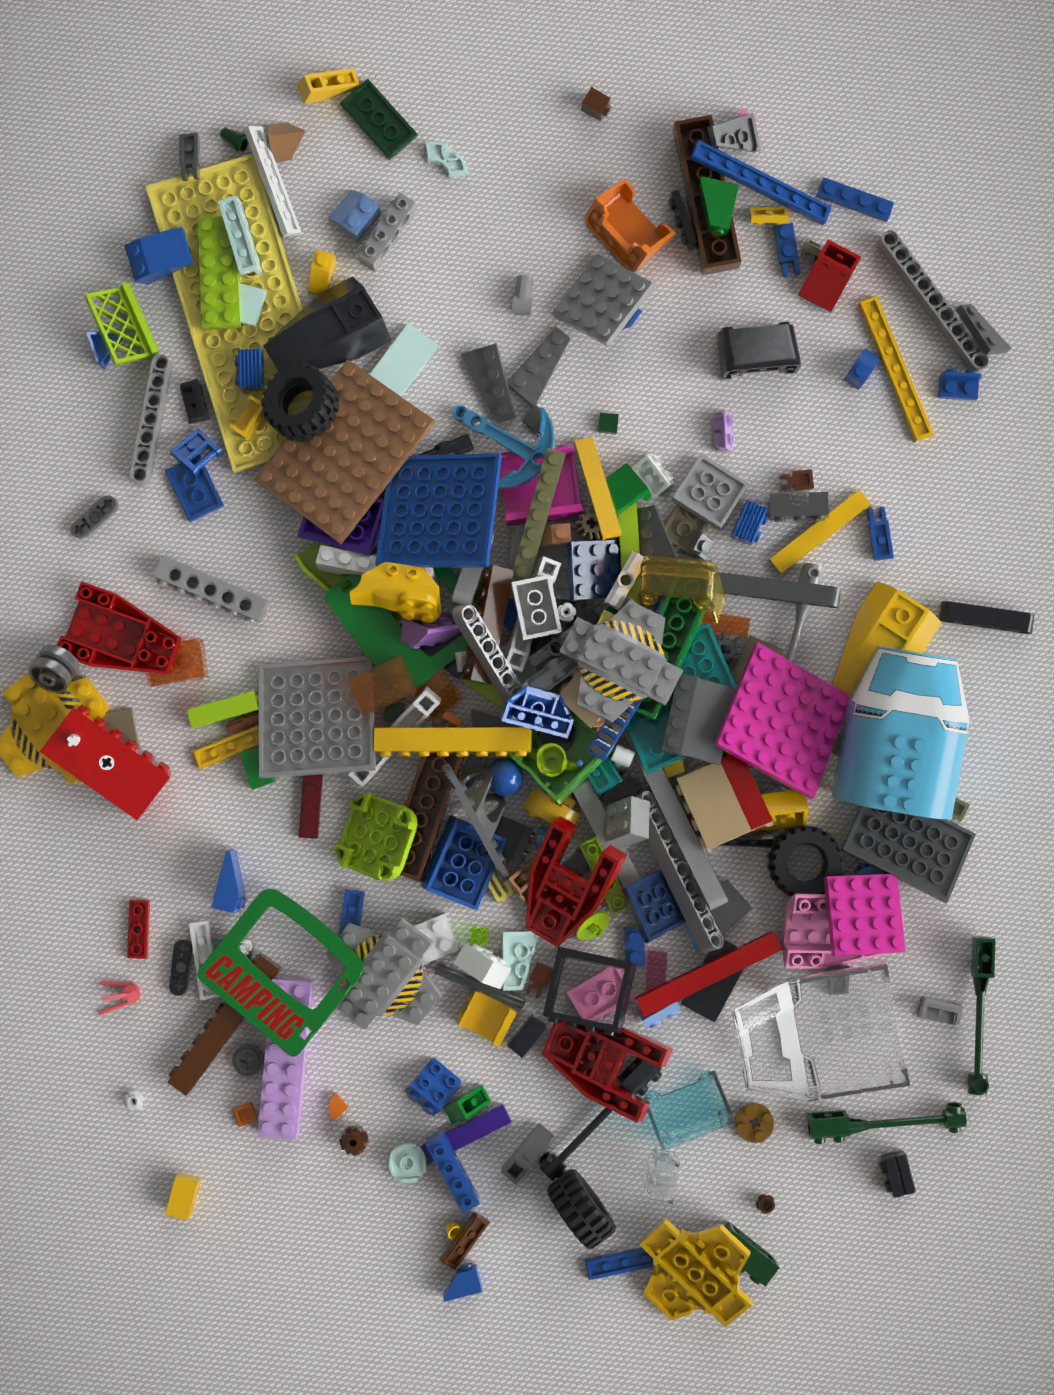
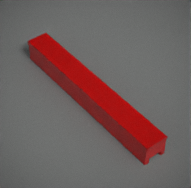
M770 931L636 996L635 999L642 1011L641 1014L643 1017H646L782 951L784 948L781 946L775 932Z

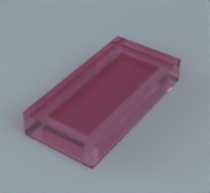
M648 950L646 990L666 982L667 951Z

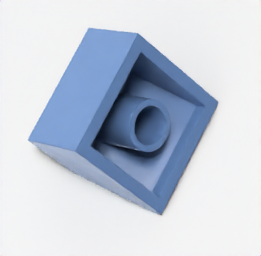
M351 189L328 217V220L358 242L381 214L379 205L365 194Z

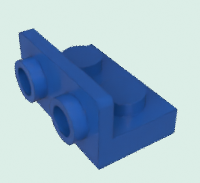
M956 369L945 370L939 376L938 398L977 400L979 379H981L982 374L976 373L974 370H966L964 372H957Z

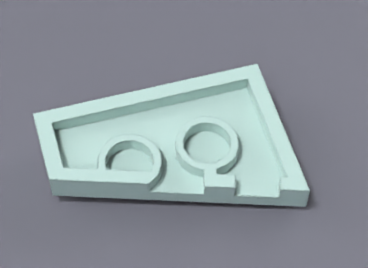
M502 931V959L507 961L506 965L511 968L509 975L502 985L503 991L523 990L539 938L532 931Z

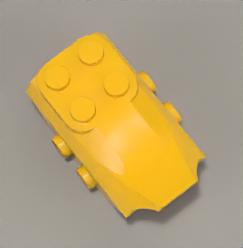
M384 562L362 574L361 582L350 591L351 605L382 607L399 612L406 620H420L425 623H432L441 614L439 586L423 567Z

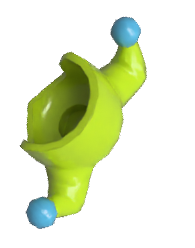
M553 743L545 744L539 750L532 747V753H527L529 758L536 762L540 773L547 777H555L563 772H573L584 765V761L581 759L577 761L568 760L563 748Z

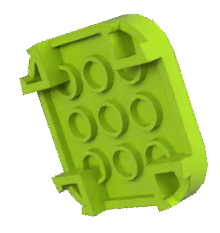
M362 793V795H359L354 800H350L348 807H351L346 825L339 844L334 843L333 850L336 851L338 864L342 867L349 868L376 880L388 882L396 879L404 868L417 830V818L413 810L404 805L373 794Z

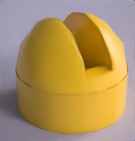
M450 1222L446 1225L445 1232L449 1239L453 1240L462 1228L456 1222Z

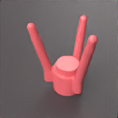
M99 982L100 985L126 987L122 989L121 994L102 997V1001L118 998L127 1000L100 1011L99 1015L109 1013L129 1004H135L136 1000H140L139 986L134 985V982Z

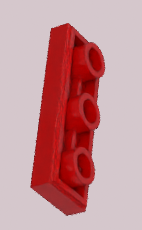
M129 900L127 958H148L150 900ZM136 926L141 928L140 933L136 931Z

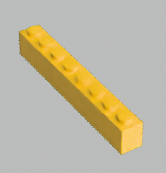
M526 727L374 728V752L378 753L381 757H391V753H399L400 757H410V753H418L419 757H429L430 753H437L439 757H448L449 753H457L456 756L468 757V753H476L478 757H487L488 753H495L497 757H506L507 753H515L517 757H525L527 753H532V730Z

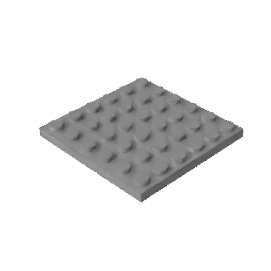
M368 656L258 665L260 778L376 770L374 752L373 663Z

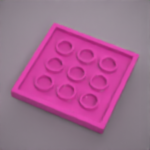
M892 874L824 877L832 957L906 952L898 878Z

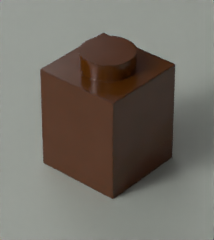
M591 87L582 102L581 110L601 121L603 116H608L612 108L610 106L611 98Z

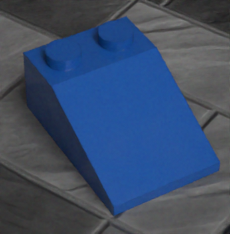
M183 227L141 237L124 245L134 280L146 285L194 263Z
M231 849L226 850L211 908L236 913L241 908L244 909L247 897H244L245 889L237 851Z

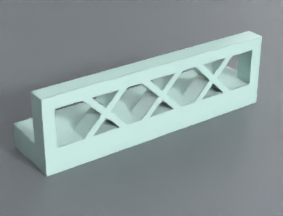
M236 195L218 201L239 273L244 275L254 271L257 275L263 274L241 201Z

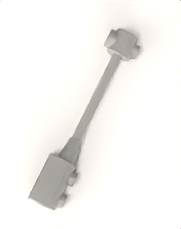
M804 563L798 582L820 584L824 567L813 563ZM796 603V622L786 657L791 662L794 661L803 622H805L812 605Z

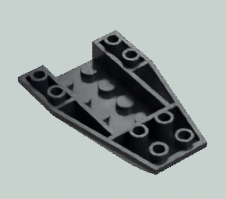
M352 276L320 293L263 347L280 373L283 371L282 368L286 366L290 368L293 364H299L300 366L302 364H309L318 369H323L345 363L347 359L353 361L389 343L391 337L383 317L364 286Z

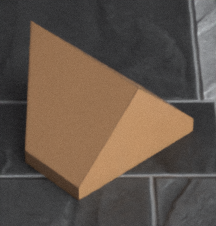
M288 122L268 125V138L275 162L292 160L305 130Z
M530 860L506 880L526 904L528 900L530 870L533 865Z

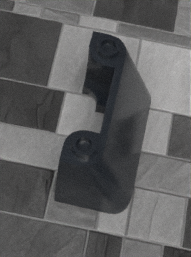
M780 322L778 325L740 329L724 327L717 335L722 380L731 379V376L737 375V373L738 376H742L745 373L778 370L780 373L786 369L787 374L797 373L801 367L794 325L790 324V322Z

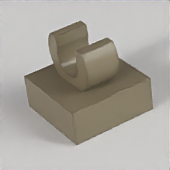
M806 238L802 246L804 250L801 252L800 257L803 258L805 253H810L811 258L809 262H813L815 256H819L823 246Z

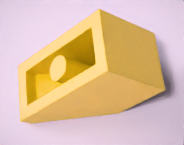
M315 250L310 270L308 292L319 295L329 289L337 262L333 253Z

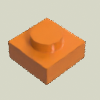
M445 711L442 716L445 719L444 723L451 728L455 726L460 727L463 722L448 711Z

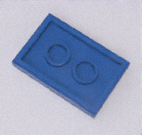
M196 456L191 463L195 464L198 462L201 456ZM180 463L165 470L190 523L224 506L205 466L199 470V474L195 477Z

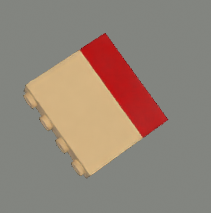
M733 755L721 759L720 765L709 764L677 778L679 785H676V789L680 796L684 795L687 801L683 803L688 814L692 813L694 820H691L695 831H700L702 835L699 838L703 849H708L709 853L712 852V848L764 825L766 827L774 825L747 763Z

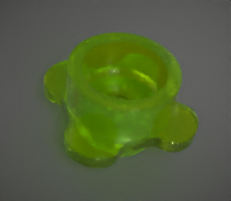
M473 926L470 929L472 933L470 944L473 945L475 943L486 946L489 942L487 939L489 929L487 927L477 928Z

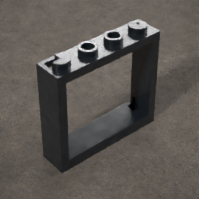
M558 947L542 1016L547 1017L548 1022L559 1024L560 1021L567 1022L566 1026L578 1028V1025L585 1026L584 1030L596 1032L597 1029L604 1030L603 1034L615 1036V1033L622 1034L637 965L625 960ZM565 958L624 970L612 1025L553 1012Z

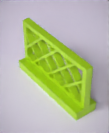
M124 283L118 288L85 294L86 303L114 366L146 359V361L152 360L157 355L159 349L129 283ZM117 294L120 300L119 304L109 300V296ZM97 298L103 301L102 307L94 305L92 299ZM105 304L116 308L114 314L104 310ZM118 310L126 314V321L116 317ZM101 314L111 319L109 325L101 322ZM113 321L123 325L121 332L111 327ZM126 327L134 332V338L124 334ZM109 331L119 336L117 342L108 338L107 334ZM121 338L131 343L129 349L119 344ZM133 345L140 347L143 354H136L131 351ZM116 348L126 353L125 358H117L115 354Z

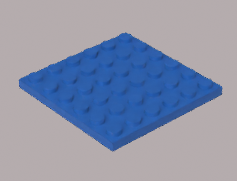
M500 453L409 456L386 486L375 565L379 566L384 562H391L423 568L489 567L502 460Z

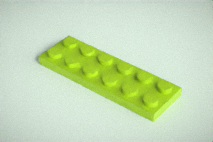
M223 217L197 218L202 329L205 331L241 328L239 269Z

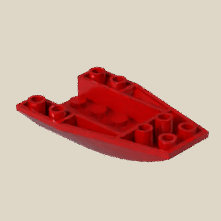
M81 581L75 596V600L79 601L66 636H60L57 646L72 653L79 663L90 667L169 674L182 638L118 594Z

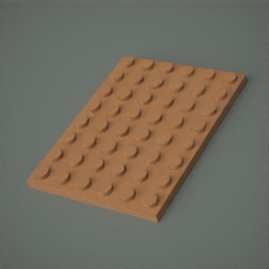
M348 359L331 380L339 396V402H337L339 410L335 412L336 418L334 422L331 421L330 428L322 431L323 434L319 437L316 435L313 437V440L309 441L304 439L303 442H297L295 439L291 441L286 438L254 479L340 544L348 537L436 423L430 416Z

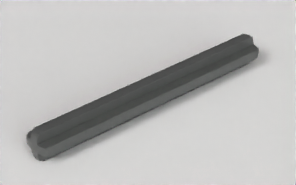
M438 964L435 969V974L498 1000L518 1008H523L525 1005V998L506 990L503 991L501 988L498 989L484 984L474 977Z

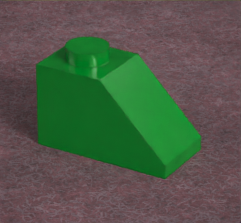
M480 1085L456 1097L443 1108L451 1124L468 1119L488 1105L491 1100L483 1085Z

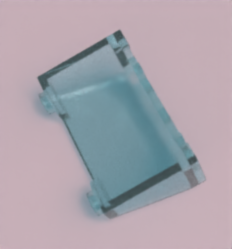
M706 1070L700 1073L697 1082L664 1095L652 1091L643 1098L651 1102L647 1113L662 1150L670 1149L709 1134L734 1122L732 1111L715 1070Z

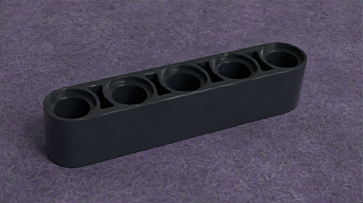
M942 601L939 620L947 623L1032 634L1035 614Z

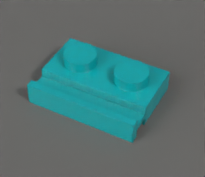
M609 757L588 776L589 781L599 796L623 781Z

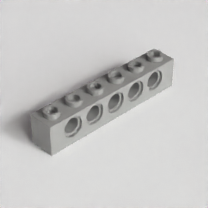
M161 555L153 574L157 578V583L168 586V583L174 585V590L183 594L188 591L192 593L193 598L199 601H203V598L209 600V605L218 609L223 606L227 608L228 613L234 616H238V613L245 616L244 620L253 624L256 621L262 622L270 604V601L164 555ZM175 571H179V579L172 580V574ZM197 579V586L190 588V580ZM214 586L215 593L210 596L207 595V588ZM231 593L233 595L232 601L225 603V595ZM249 601L250 608L246 611L242 610V603Z

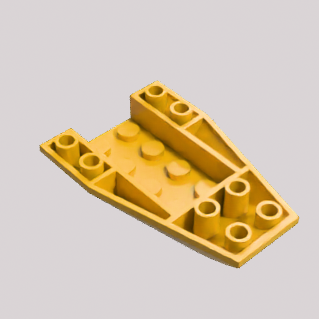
M877 581L855 615L832 686L850 697L877 646L923 653L942 622L928 608L900 590Z

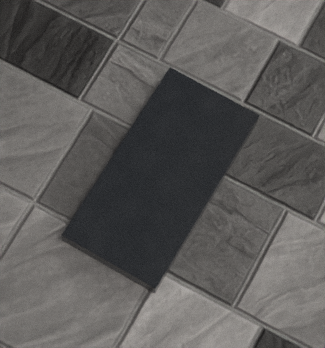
M723 939V946L720 949L708 952L702 964L737 948V946ZM744 969L683 998L680 1004L715 1023Z

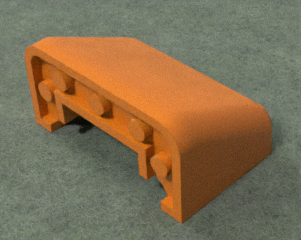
M624 178L595 198L584 219L587 227L627 270L635 272L663 248L676 233L665 223L660 224L657 228L632 202L635 191L633 186Z

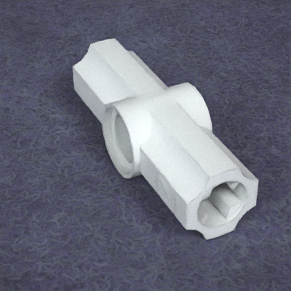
M631 552L604 601L606 604L617 610L620 609L647 560L645 557L636 552ZM628 576L631 583L625 586L620 582V578Z

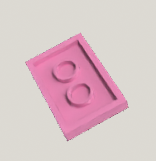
M607 967L566 992L582 1019L596 1021L616 1009L623 973L620 969ZM632 989L629 1000L636 997Z

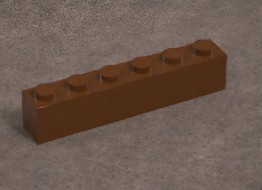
M489 565V567H484L481 573L482 582L477 593L478 603L476 610L499 647L514 570ZM468 645L466 649V664L462 670L463 680L492 685V682Z

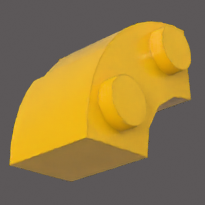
M536 787L532 789L522 806L529 810L527 814L536 820L540 817L550 824L560 816L576 824L581 816L566 805H559L551 796Z

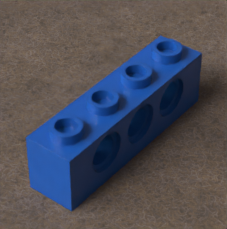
M444 1130L426 1138V1147L462 1213L480 1205L479 1195Z

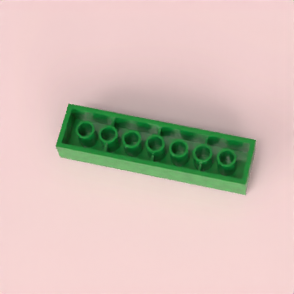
M683 562L659 615L665 617L661 648L666 662L680 669L719 584L718 576ZM647 697L642 700L635 714L658 722L664 705Z

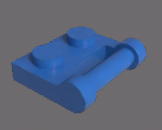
M199 428L170 451V454L193 477L199 474V470L214 457H219L223 453L221 448ZM207 447L211 450L195 464L191 463Z

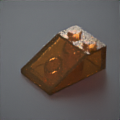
M198 638L181 641L170 673H150L151 687L209 678L203 640Z
M402 655L348 680L363 716L417 694V689Z

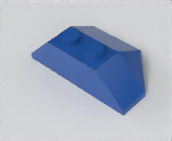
M527 685L506 701L500 718L503 722L564 738L569 737L574 722L561 695Z

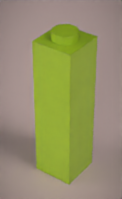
M251 691L187 709L191 728L197 729L259 711V694L257 695V692Z

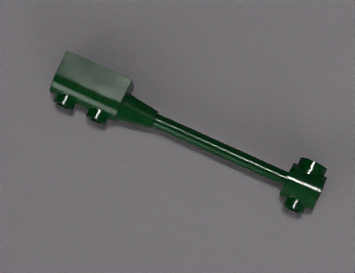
M972 936L971 976L973 977L976 995L974 1072L968 1073L967 1093L973 1095H987L989 1089L988 1074L982 1073L984 997L986 996L989 979L995 978L996 939L982 936Z
M957 1102L947 1103L946 1109L942 1111V1115L873 1121L849 1118L846 1110L807 1113L810 1140L814 1139L816 1144H824L826 1138H833V1141L838 1143L844 1142L845 1137L874 1128L944 1123V1127L949 1129V1132L960 1133L961 1128L967 1125L965 1109L962 1107V1104Z

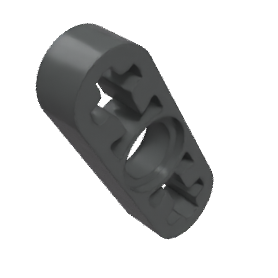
M110 495L103 496L71 525L70 531L72 535L78 539H84L117 511L118 501ZM107 500H108L109 502L113 501V502L111 503V505L113 506L111 509L108 508V507L105 508V507H106V503H105V502H106ZM100 507L101 509H104L103 511H104L106 514L103 515V513H102L100 510H98L97 508ZM97 512L99 514L97 522L90 521L91 513ZM84 520H86L88 524L92 525L90 528L86 525L82 529L84 531L83 534L76 533L78 531V526L83 527L86 524L83 522Z

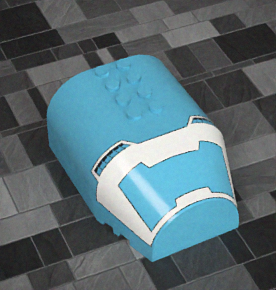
M877 646L866 666L867 668L848 699L832 795L838 800L859 806L927 818L952 819L970 723L958 661L956 658Z

